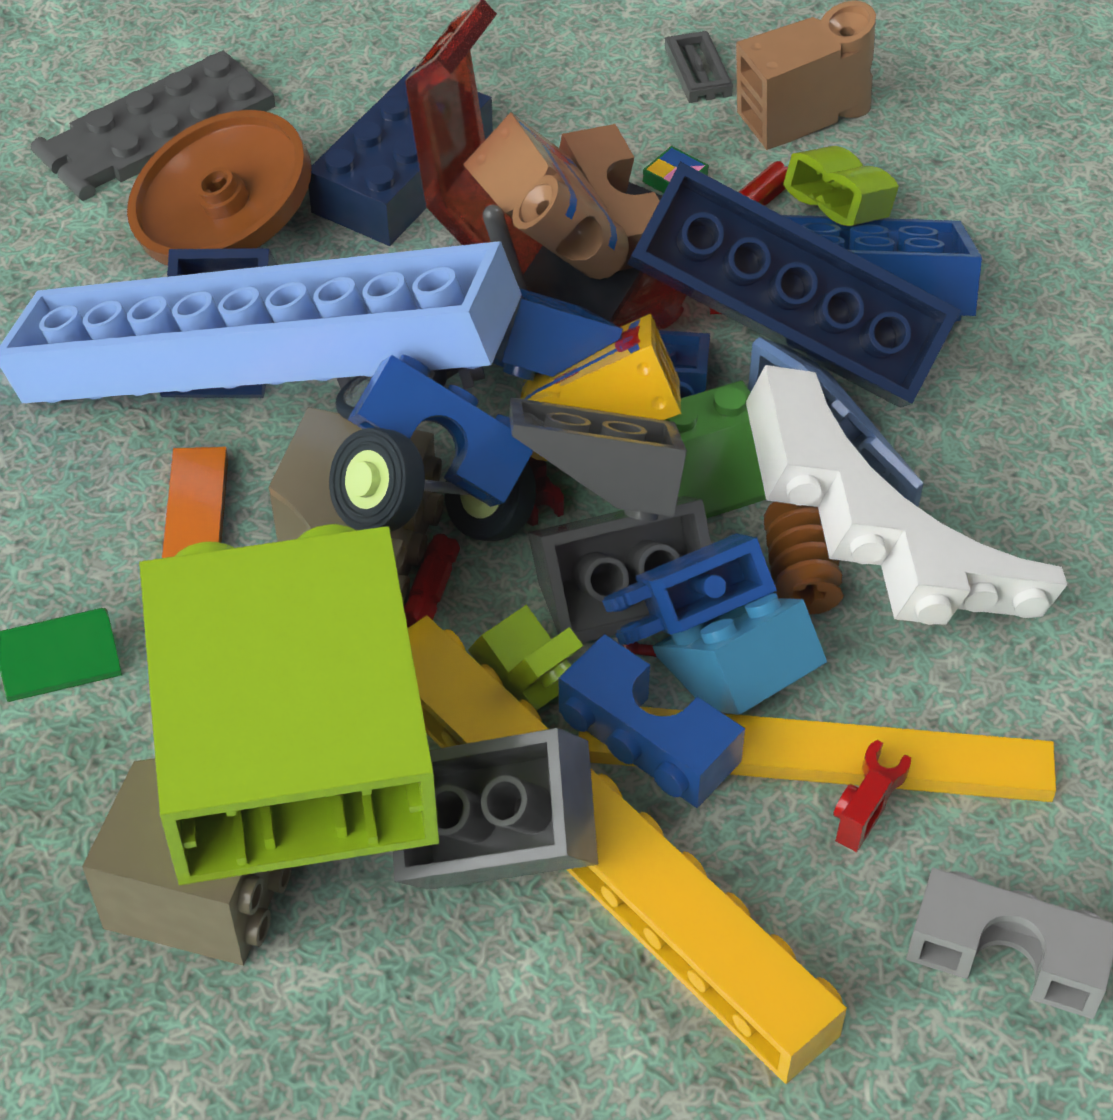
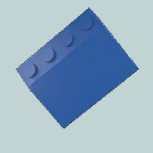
M783 215L960 309L961 311L955 322L960 321L962 316H976L982 256L961 221L883 218L845 226L832 221L827 216Z

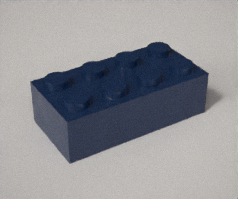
M413 67L311 165V179L308 187L311 213L391 246L466 168L463 164L493 132L492 97L428 71Z

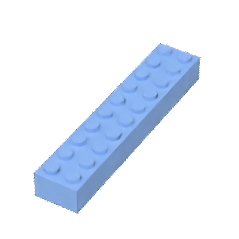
M501 241L38 290L0 345V368L22 403H55L61 400L84 398L100 399L121 395L142 396L148 393L188 392L195 389L220 387L231 389L244 385H279L285 382L327 381L333 378L355 376L372 377L379 364L391 355L398 359L401 355L410 356L423 363L430 371L454 368L476 369L492 365L522 294Z

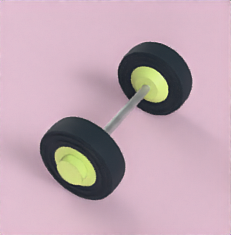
M366 428L358 430L347 437L334 456L329 476V489L333 506L339 517L356 530L389 526L391 532L401 528L416 513L424 491L445 493L448 515L460 532L477 540L499 541L512 537L524 527L531 516L536 499V482L529 462L525 465L505 503L490 507L447 480L446 482L425 480L423 461L414 443L405 435L384 428Z

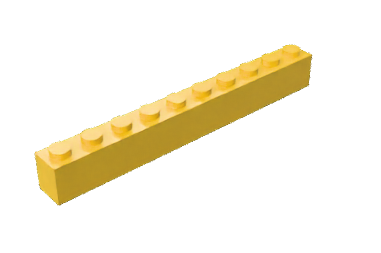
M427 615L408 628L426 733L441 748L548 729L542 723L536 709L524 699L518 701L503 686L500 677L492 667L487 664L480 665L466 652L462 641L450 629L442 630ZM591 769L598 865L567 869V871L761 1061L787 1084L841 1036L847 1007L843 1004L840 994L831 983L821 977L815 978L796 961V956L786 941L776 934L769 935L751 918L749 910L736 895L730 892L724 893L707 877L703 866L692 854L686 851L681 853L664 837L662 829L653 817L645 812L638 813L622 798L619 788L610 777L603 773L596 774Z

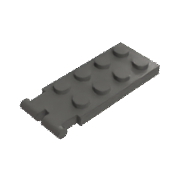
M222 50L178 72L171 73L140 90L133 91L102 108L89 112L87 115L70 122V130L46 140L44 137L36 138L31 143V151L53 173H58V178L80 200L85 201L95 195L96 187L115 178L123 182L138 175L149 159L166 142L186 128L207 118L231 111L259 110L266 112L276 107L275 98L268 88Z

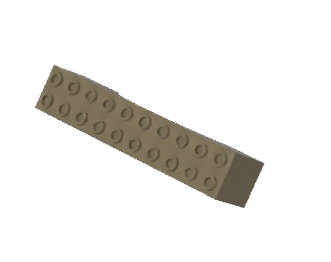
M307 407L269 485L277 542L297 539L304 532L322 525L338 524L350 527L339 517L333 506L329 489V476L332 461L340 445L347 437L358 430H362V428L343 418L339 413ZM415 430L410 440L421 455L425 480L439 481L442 460L435 457L434 433ZM424 491L421 503L410 521L401 528L390 532L403 606L409 593L410 578L408 574L411 567H420L424 560L427 548V535H425L429 525L437 526L442 516L444 495L437 492ZM155 758L133 762L82 866L103 929L242 966L245 964L252 945L260 947L264 942L271 918V913L268 909L274 892L283 893L292 872L291 867L179 885L160 818Z

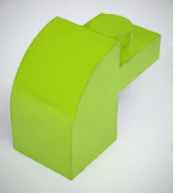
M526 604L483 633L469 647L468 651L480 665L487 664L492 667L500 677L503 686L518 701L521 699L528 701L537 711L559 695V677L571 666L568 659L580 650L583 644L570 627L551 639Z

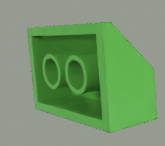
M743 380L681 398V414L665 419V421L675 422L687 450L678 497L688 496L703 499L706 519L766 500L746 406V400L750 395V391Z

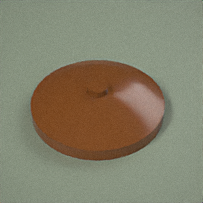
M239 110L202 120L186 128L166 142L142 168L133 184L127 205L130 229L148 255L167 266L169 249L258 248L286 225L302 203L311 179L312 170L309 152L296 129L284 118L270 112Z

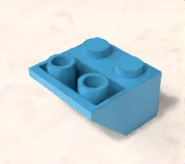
M776 593L766 595L686 631L671 634V636L652 646L657 658L695 698L698 696L722 713L735 715L744 713L827 663L804 600L778 598Z

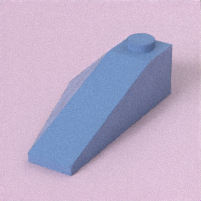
M761 337L756 339L752 344L748 383L750 393L765 365L816 372L827 405L849 441L881 477L904 498L919 507L923 482L835 378L815 361L807 359L788 346Z

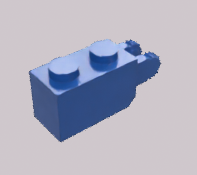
M736 533L635 576L637 583L613 592L604 597L602 602L606 612H619L638 602L645 601L650 615L627 623L621 629L616 630L617 633L615 635L620 645H628L661 631L670 635L686 631L777 590L757 537Z

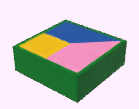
M670 146L643 169L642 182L664 193L680 161L707 176L709 165Z

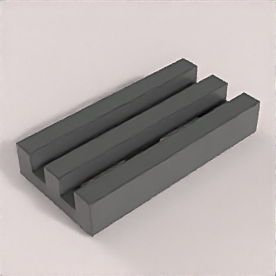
M708 31L665 37V51L689 103L698 102V96L703 95L706 100L715 99L716 93H722L723 98L732 96L733 84ZM693 44H699L715 81H709L703 68V62L699 54L696 53ZM679 46H682L698 83L695 82Z

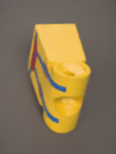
M651 313L620 327L623 330L618 341L559 374L551 377L536 372L533 381L524 379L520 399L665 420L681 414L679 377ZM533 451L531 455L532 458L536 460L547 461L545 458H543L542 456Z

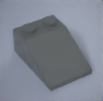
M510 397L509 417L511 433L518 441L617 509L625 510V515L631 518L655 521L659 515L674 517L687 452L675 422Z

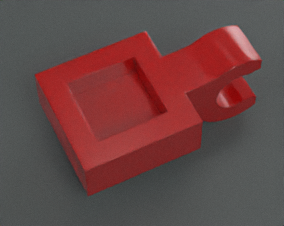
M879 740L872 742L866 750L862 766L865 778L859 788L850 783L841 795L833 813L835 817L840 819L835 841L856 853L885 810L891 793L905 782L911 764V757L904 755L900 763L894 768L881 766L878 763V759L881 755L883 742Z

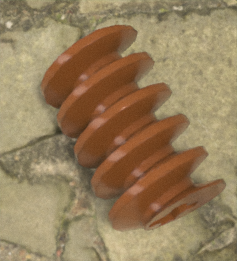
M782 502L771 503L764 514V530L766 531V545L768 548V560L771 566V576L777 590L773 593H776L778 598L803 599L809 615L821 614L831 610L844 597L841 588H839L843 575L842 570L839 568L840 560L829 559L818 507Z

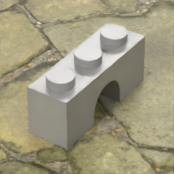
M932 867L906 960L968 979L974 958L979 951L993 945L1009 946L1024 954L1033 966L1035 981L1031 1000L1094 1019L1106 992L1113 962L1112 922L1102 920L1098 915L1090 911L1070 910L1040 901L1036 896L1028 892L1019 890L1008 891L979 882L974 877L963 872H946Z

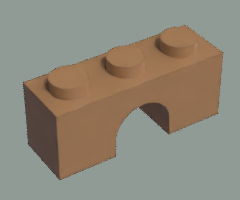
M616 124L563 133L559 149L572 158L607 207L608 215L624 229L628 236L629 250L627 258L619 271L634 268L627 263L659 203L655 192L640 195L625 194L635 157Z

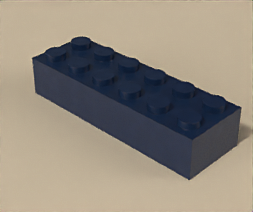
M681 161L627 263L766 338L792 348L807 359L815 361L821 367L900 408L913 404L961 311Z

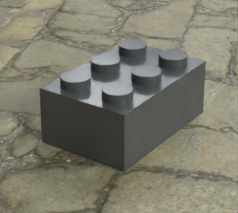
M553 728L429 750L434 774L439 844L393 851L394 882L424 889H438L598 865L588 740L562 729Z

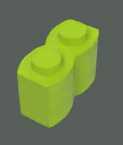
M828 146L792 153L783 183L787 191L795 199L805 204L818 205L828 218L845 226L890 217L899 188L898 183L889 173L875 166H863L861 161L852 152L839 146Z

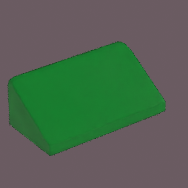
M98 608L0 631V673L7 702L122 676L114 633L107 609Z

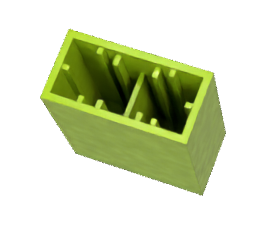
M329 524L312 528L293 540L237 548L220 542H201L182 549L174 557L139 561L159 811L179 885L439 844L433 767L389 526L356 531L348 526Z

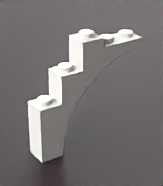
M765 365L746 400V406L766 501L818 507L829 559L859 564L881 565L894 619L921 622L928 625H946L957 609L971 612L1015 615L1022 618L1044 616L1067 586L1062 567L1021 559L988 547L937 521L904 498L868 464L849 441L827 405L816 372Z

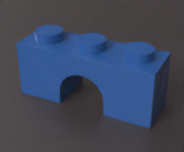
M391 355L383 360L347 420L362 429H390L405 435L409 439L421 422L430 421L442 425L451 434L455 444V456L444 479L490 507L505 503L533 453L532 449L512 436L510 418L501 414H497L493 418L476 407L479 400L468 391L456 385H449L448 388H445L429 378L430 369L410 356L401 355L398 359Z
M604 634L559 677V712L571 727L580 732L587 731L607 745L610 752L618 760L625 764L633 763L653 777L657 785L665 793L672 797H681L698 808L741 763L745 728L698 696L683 711L675 715L656 716L645 712L640 707L648 700L650 664Z

